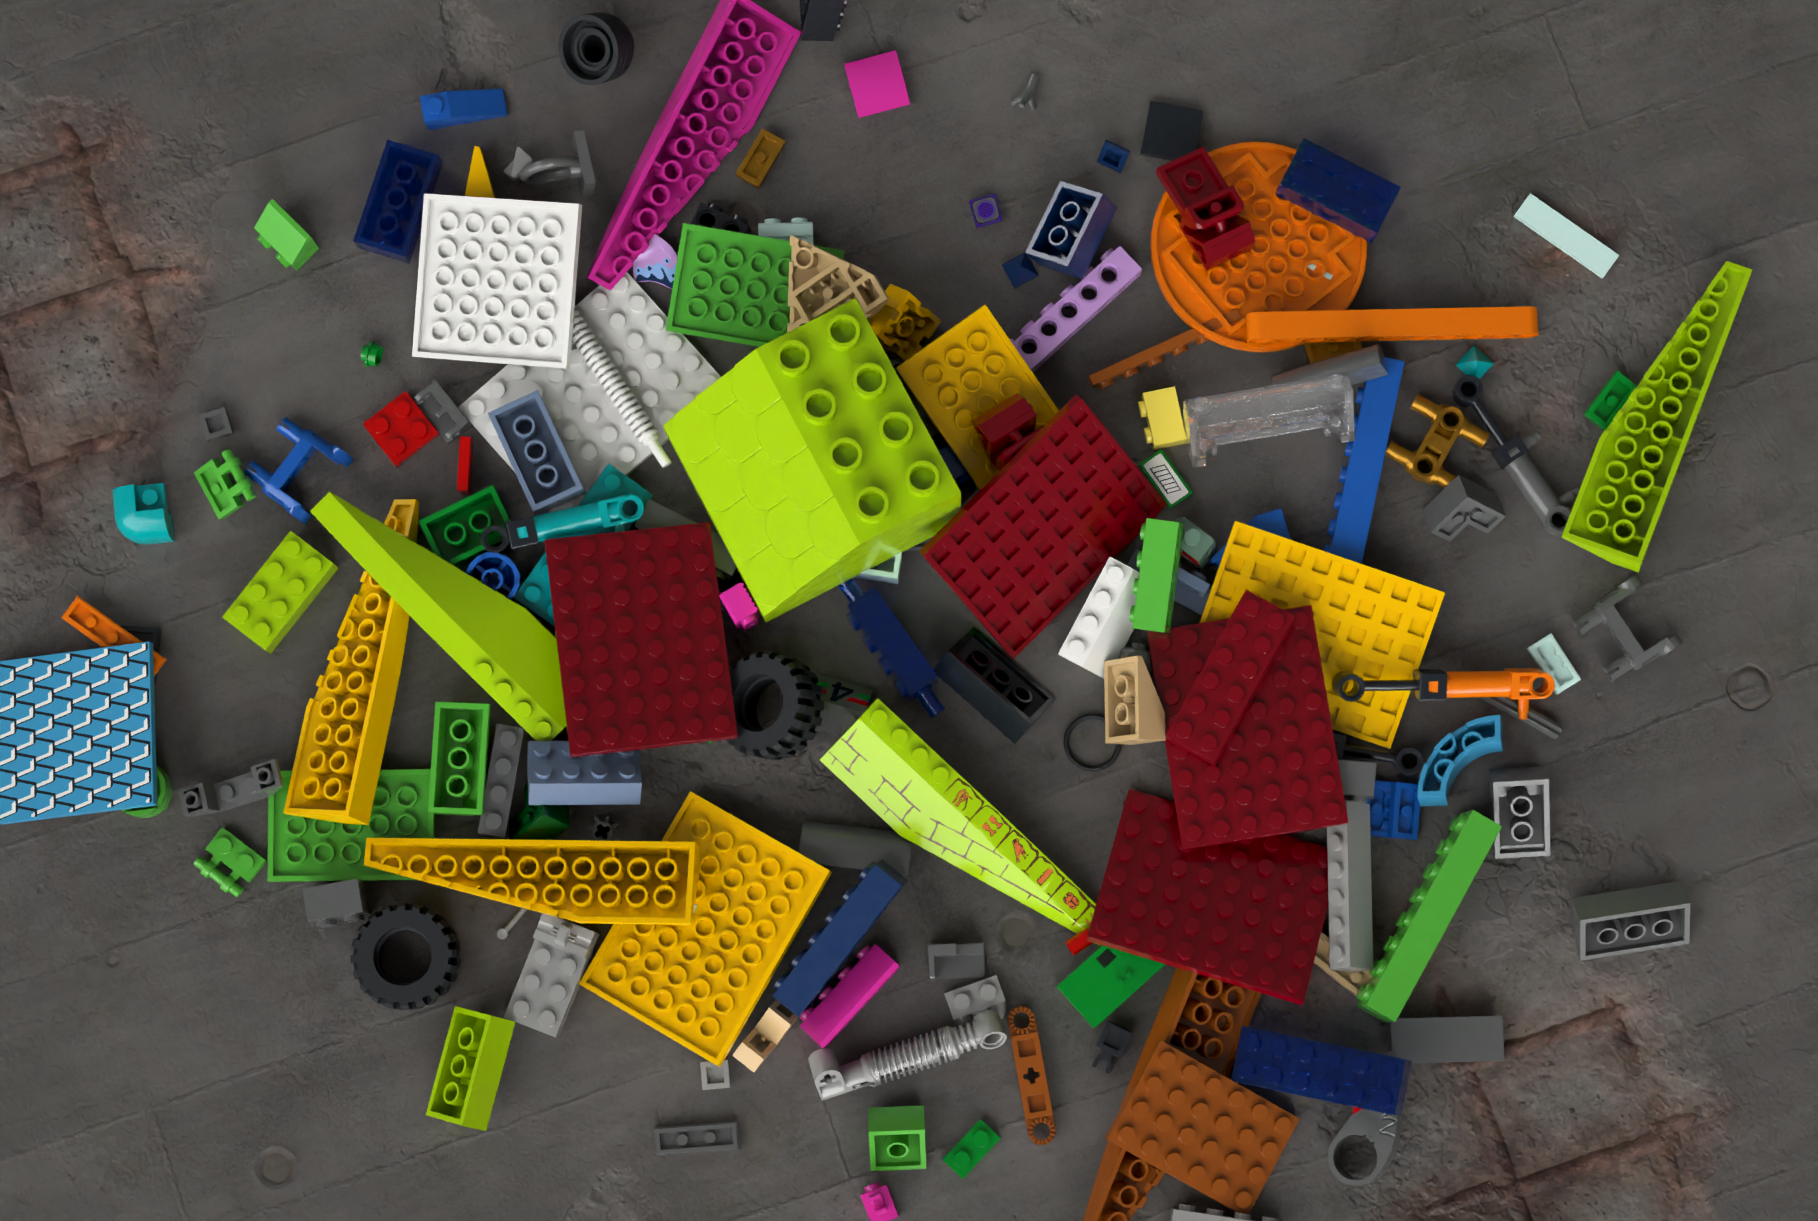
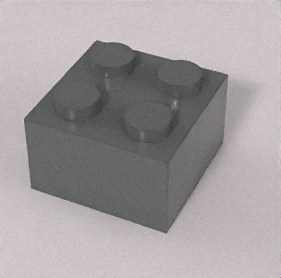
M353 879L302 889L307 922L315 923L316 927L327 928L337 926V920L342 919L348 923L360 922L365 920V915L371 914L366 881Z

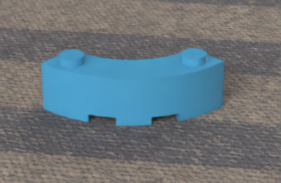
M1500 715L1486 716L1465 723V726L1453 733H1448L1434 747L1433 753L1423 766L1419 779L1417 797L1420 806H1448L1452 784L1461 770L1470 762L1483 755L1503 751V727Z

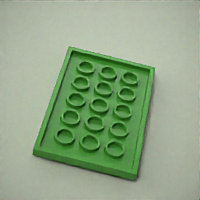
M683 223L666 331L761 347L786 334L787 323L790 324V306H788L789 262H791L792 255L790 241ZM814 245L844 259L845 250Z
M431 769L380 770L369 825L344 824L284 814L292 771H280L283 787L273 796L268 797V882L347 881L353 879L363 881L416 880L365 866L366 838L435 839V814L428 812Z

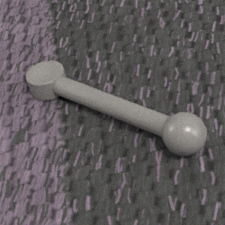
M521 908L504 929L498 930L497 937L502 940L508 938L510 929L528 909Z

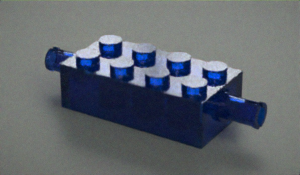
M853 578L838 585L850 602L847 605L848 614H846L848 622L855 631L859 629L864 634L862 641L870 653L877 652L880 657L878 664L887 676L890 674L896 679L894 686L901 697L904 699L908 696L911 701L918 698L931 718L942 712L945 707L931 689L938 683L937 674L876 588L873 587L866 593H863Z

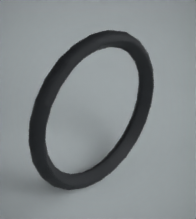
M1085 714L1076 718L1067 728L1064 735V750L1068 759L1078 768L1092 772L1101 771L1116 761L1122 744H1116L1114 754L1101 765L1089 766L1079 762L1073 756L1069 745L1073 729L1079 723L1090 719L1100 720L1105 723V716Z

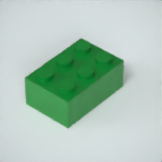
M492 485L419 520V523L433 552L460 568L471 563L478 555L489 552L480 542V535L487 526L498 525L506 528L505 522L510 521L511 518L498 491ZM491 531L487 535L488 544L493 547L498 546L502 542L501 533L499 531Z

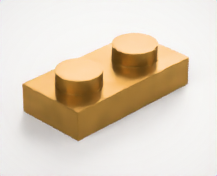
M762 128L736 171L735 176L760 189L786 145V141Z
M1316 342L1303 344L1309 364L1363 349L1361 342Z

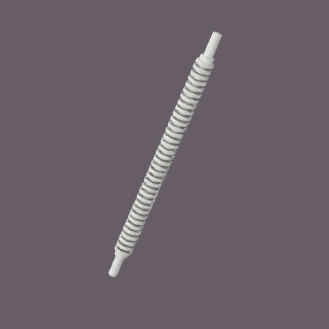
M574 307L573 343L576 344L577 349L584 356V360L588 361V366L592 367V372L596 373V378L600 379V384L603 385L612 402H616L614 405L616 408H619V413L623 414V419L627 420V425L631 426V431L635 432L634 435L638 438L639 443H643L645 447L650 448L662 468L667 467L672 462L657 441L659 439L657 429L653 428L654 425L650 422L649 417L646 416L645 411H641L643 408L641 405H637L639 402L637 399H634L635 396L633 393H630V388L626 387V382L622 381V376L619 375L610 358H607L608 355L606 352H603L604 349L602 346H599L600 343L598 340H595L596 337L594 334H591V329L588 328L587 323L584 322L583 317H580L579 311H576L577 308Z

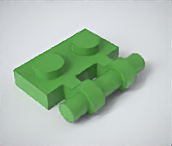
M231 449L221 453L226 461L224 464L221 463L219 458L211 459L194 472L218 519L227 518L244 505L239 497L240 494L243 493L246 501L256 498V494L252 489L254 485L251 479L246 478L241 468L243 464L239 457H235ZM230 472L237 482L234 486L228 476Z
M222 827L205 848L214 856L209 862L199 856L194 865L201 870L200 873L206 878L211 877L220 884V889L226 893L230 892L238 898L244 890L237 884L238 880L242 877L251 883L267 860ZM221 862L233 870L229 876H226L217 869Z

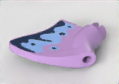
M654 234L648 243L650 246L633 262L634 280L636 283L655 282L672 289L678 255L668 242Z

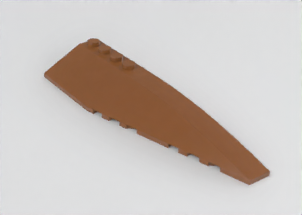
M1176 968L1121 1106L1157 1039L1228 1078L1262 993ZM1108 1141L1083 1221H1130L1138 1207L1140 1209L1147 1201L1146 1195L1153 1186H1157L1165 1172Z

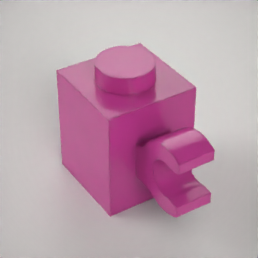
M876 1182L864 1187L866 1193L860 1196L870 1221H889L899 1217L887 1184L881 1186L880 1182Z

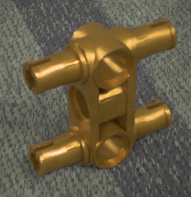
M1417 394L1410 409L1431 419V427L1417 451L1411 452L1391 441L1385 451V456L1405 466L1406 472L1411 474L1416 481L1425 482L1429 485L1436 483L1445 488L1456 478L1455 475L1444 470L1442 466L1456 438L1461 436L1482 448L1490 433L1470 423V419L1457 407H1449L1445 404L1437 405ZM1445 415L1453 416L1456 419V426H1447L1443 421V417ZM1426 462L1429 464L1430 473H1421L1417 468V463Z

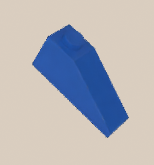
M503 89L445 91L420 96L424 123L428 130L508 116Z

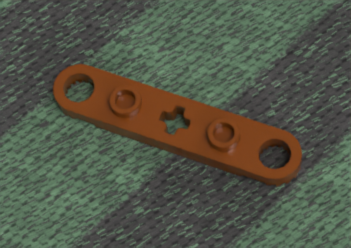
M1020 1006L1014 1008L1009 1013L1007 1022L1027 1133L1033 1143L1046 1145L1053 1140L1056 1130L1034 1013L1029 1008ZM1024 1012L1029 1016L1030 1022L1026 1028L1020 1029L1014 1025L1013 1018L1017 1013ZM1033 1067L1034 1072H1039L1040 1074L1039 1077L1035 1078L1034 1084H1030V1081L1027 1079L1024 1080L1023 1074L1028 1073L1027 1068ZM1045 1123L1048 1125L1050 1133L1047 1138L1038 1139L1035 1137L1033 1129L1036 1124Z

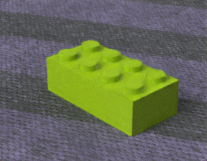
M290 531L222 618L271 654L335 574L338 567Z
M455 1006L426 1111L427 1116L469 1128L487 1130L515 1021Z

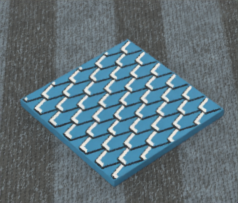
M141 642L0 661V824L157 805L153 643Z

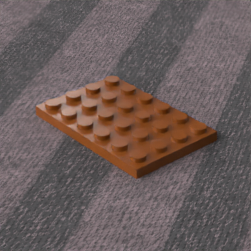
M1157 1039L1104 1139L1235 1212L1249 1214L1293 1133L1299 1118Z

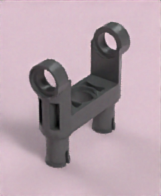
M1637 574L1595 602L1591 607L1592 610L1572 621L1574 628L1583 623L1586 624L1577 630L1580 636H1583L1599 624L1604 625L1622 651L1621 657L1603 667L1605 675L1616 669L1614 673L1607 677L1611 682H1614L1631 669L1638 671L1659 656H1664L1683 643L1676 634L1670 639L1666 637L1646 651L1642 649L1614 606L1637 591L1635 588L1643 584Z

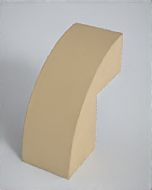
M776 999L732 1056L752 1072H755L798 1019V1016Z

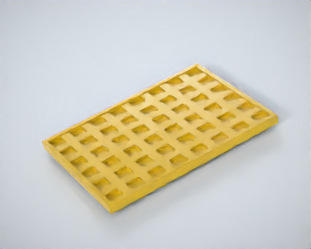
M1235 521L1199 623L1229 619L1245 590L1283 610L1311 605L1332 729L1390 749L1410 691H1364L1360 699L1349 702L1334 693L1331 685L1332 679L1338 672L1347 670L1363 678V680H1413V670L1419 669L1445 592ZM1352 679L1347 680L1343 684L1344 692L1352 690L1354 685Z

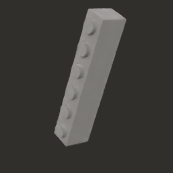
M1346 800L1345 805L1349 824L1327 827L1330 970L1360 972L1373 970L1370 804Z

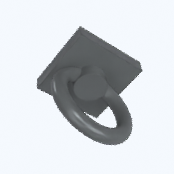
M585 131L573 132L571 145L573 154L550 157L528 164L520 171V179L527 184H548L568 178H578L582 198L592 197L596 181ZM566 167L553 172L535 174L551 168Z

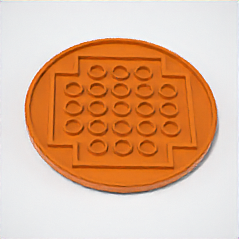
M1243 142L1227 145L1208 152L1229 187L1233 185L1242 199L1244 209L1236 215L1250 221L1256 241L1252 250L1206 271L1179 227L1182 215L1167 191H1165L1155 213L1150 237L1151 262L1159 288L1174 312L1192 329L1195 328L1204 337L1220 345L1248 352H1275L1302 345L1304 343H1248L1246 314L1272 311L1347 310L1361 285L1367 260L1366 231L1359 208L1349 190L1329 168L1297 149L1269 142ZM1314 264L1316 268L1313 271L1308 268V265ZM1325 272L1333 275L1331 280L1324 277ZM1238 309L1241 319L1229 324L1223 314ZM1217 318L1223 327L1210 331L1201 324Z

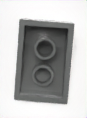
M1545 766L1489 770L1491 820L1502 826L1493 842L1494 858L1550 856L1549 777Z

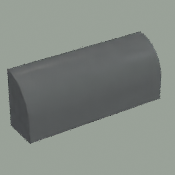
M1377 344L1273 374L1272 384L1274 394L1285 405L1389 374L1383 350Z
M804 820L799 853L823 867L863 871L872 862L876 864L884 860L902 876H908L912 842L900 836L895 830Z
M1502 1016L1397 1018L1396 1022H1389L1388 1052H1396L1394 1064L1504 1061Z

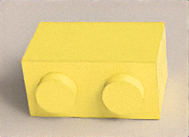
M1175 386L1143 393L1142 401L1138 402V408L1141 418L1146 417L1148 427L1144 428L1146 443H1151L1153 450L1185 444L1187 438Z

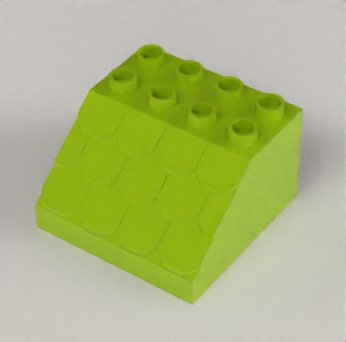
M856 298L755 349L739 361L734 368L698 394L692 402L678 411L672 419L663 425L671 445L765 623L935 536L961 510V491Z

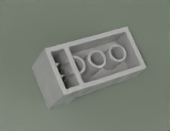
M542 913L533 935L535 940L504 1018L559 1038L579 989V982L584 976L600 934L558 917Z

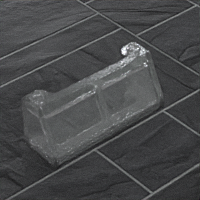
M1333 374L1331 376L1184 400L1183 425L1192 467L1206 466L1207 455L1209 453L1217 455V445L1323 428L1325 436H1331L1330 432L1338 434L1341 443L1355 441L1353 389L1348 374Z

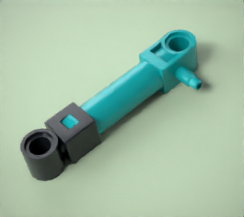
M632 494L607 498L594 503L506 521V528L498 525L487 526L480 535V542L487 551L495 553L504 550L507 544H510L511 549L537 544L546 539H555L599 528L614 526L615 532L626 531L625 523L638 520L643 514L644 505L638 496ZM627 500H632L637 506L636 512L631 516L625 515L622 511V505ZM491 531H499L502 535V542L498 546H490L487 542V535Z

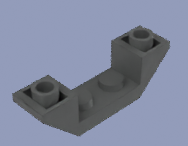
M273 759L251 766L252 772L216 784L200 783L179 790L184 817L224 812L273 796L283 787L278 760Z

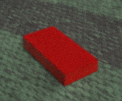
M461 436L459 441L457 490L461 495H471L474 441L471 437Z

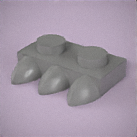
M997 975L944 993L953 1020L958 1027L963 1025L964 1028L966 1023L969 1022L970 1024V1014L974 1018L978 1013L986 1011L988 1008L998 1012L1001 1019L1005 1016L1006 1000Z

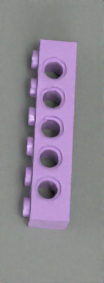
M1121 246L1116 250L1110 248L1100 258L1102 262L1095 269L1090 266L1083 279L1075 287L1072 284L1069 285L1060 294L1062 298L1055 305L1051 302L1040 312L1041 318L1035 323L1032 320L1029 321L1020 330L1022 335L1015 341L1012 338L1010 339L1032 372L1036 371L1141 275L1142 268ZM1105 271H1112L1116 275V279L1112 282H1107L1103 280L1101 274ZM1085 289H1092L1095 291L1096 297L1092 300H1086L1081 292ZM1065 307H1072L1077 314L1073 318H1066L1062 315L1061 311ZM1045 325H1052L1056 328L1057 332L1053 336H1046L1042 333L1041 329ZM1025 343H1032L1036 346L1037 350L1033 354H1026L1022 351L1021 347Z

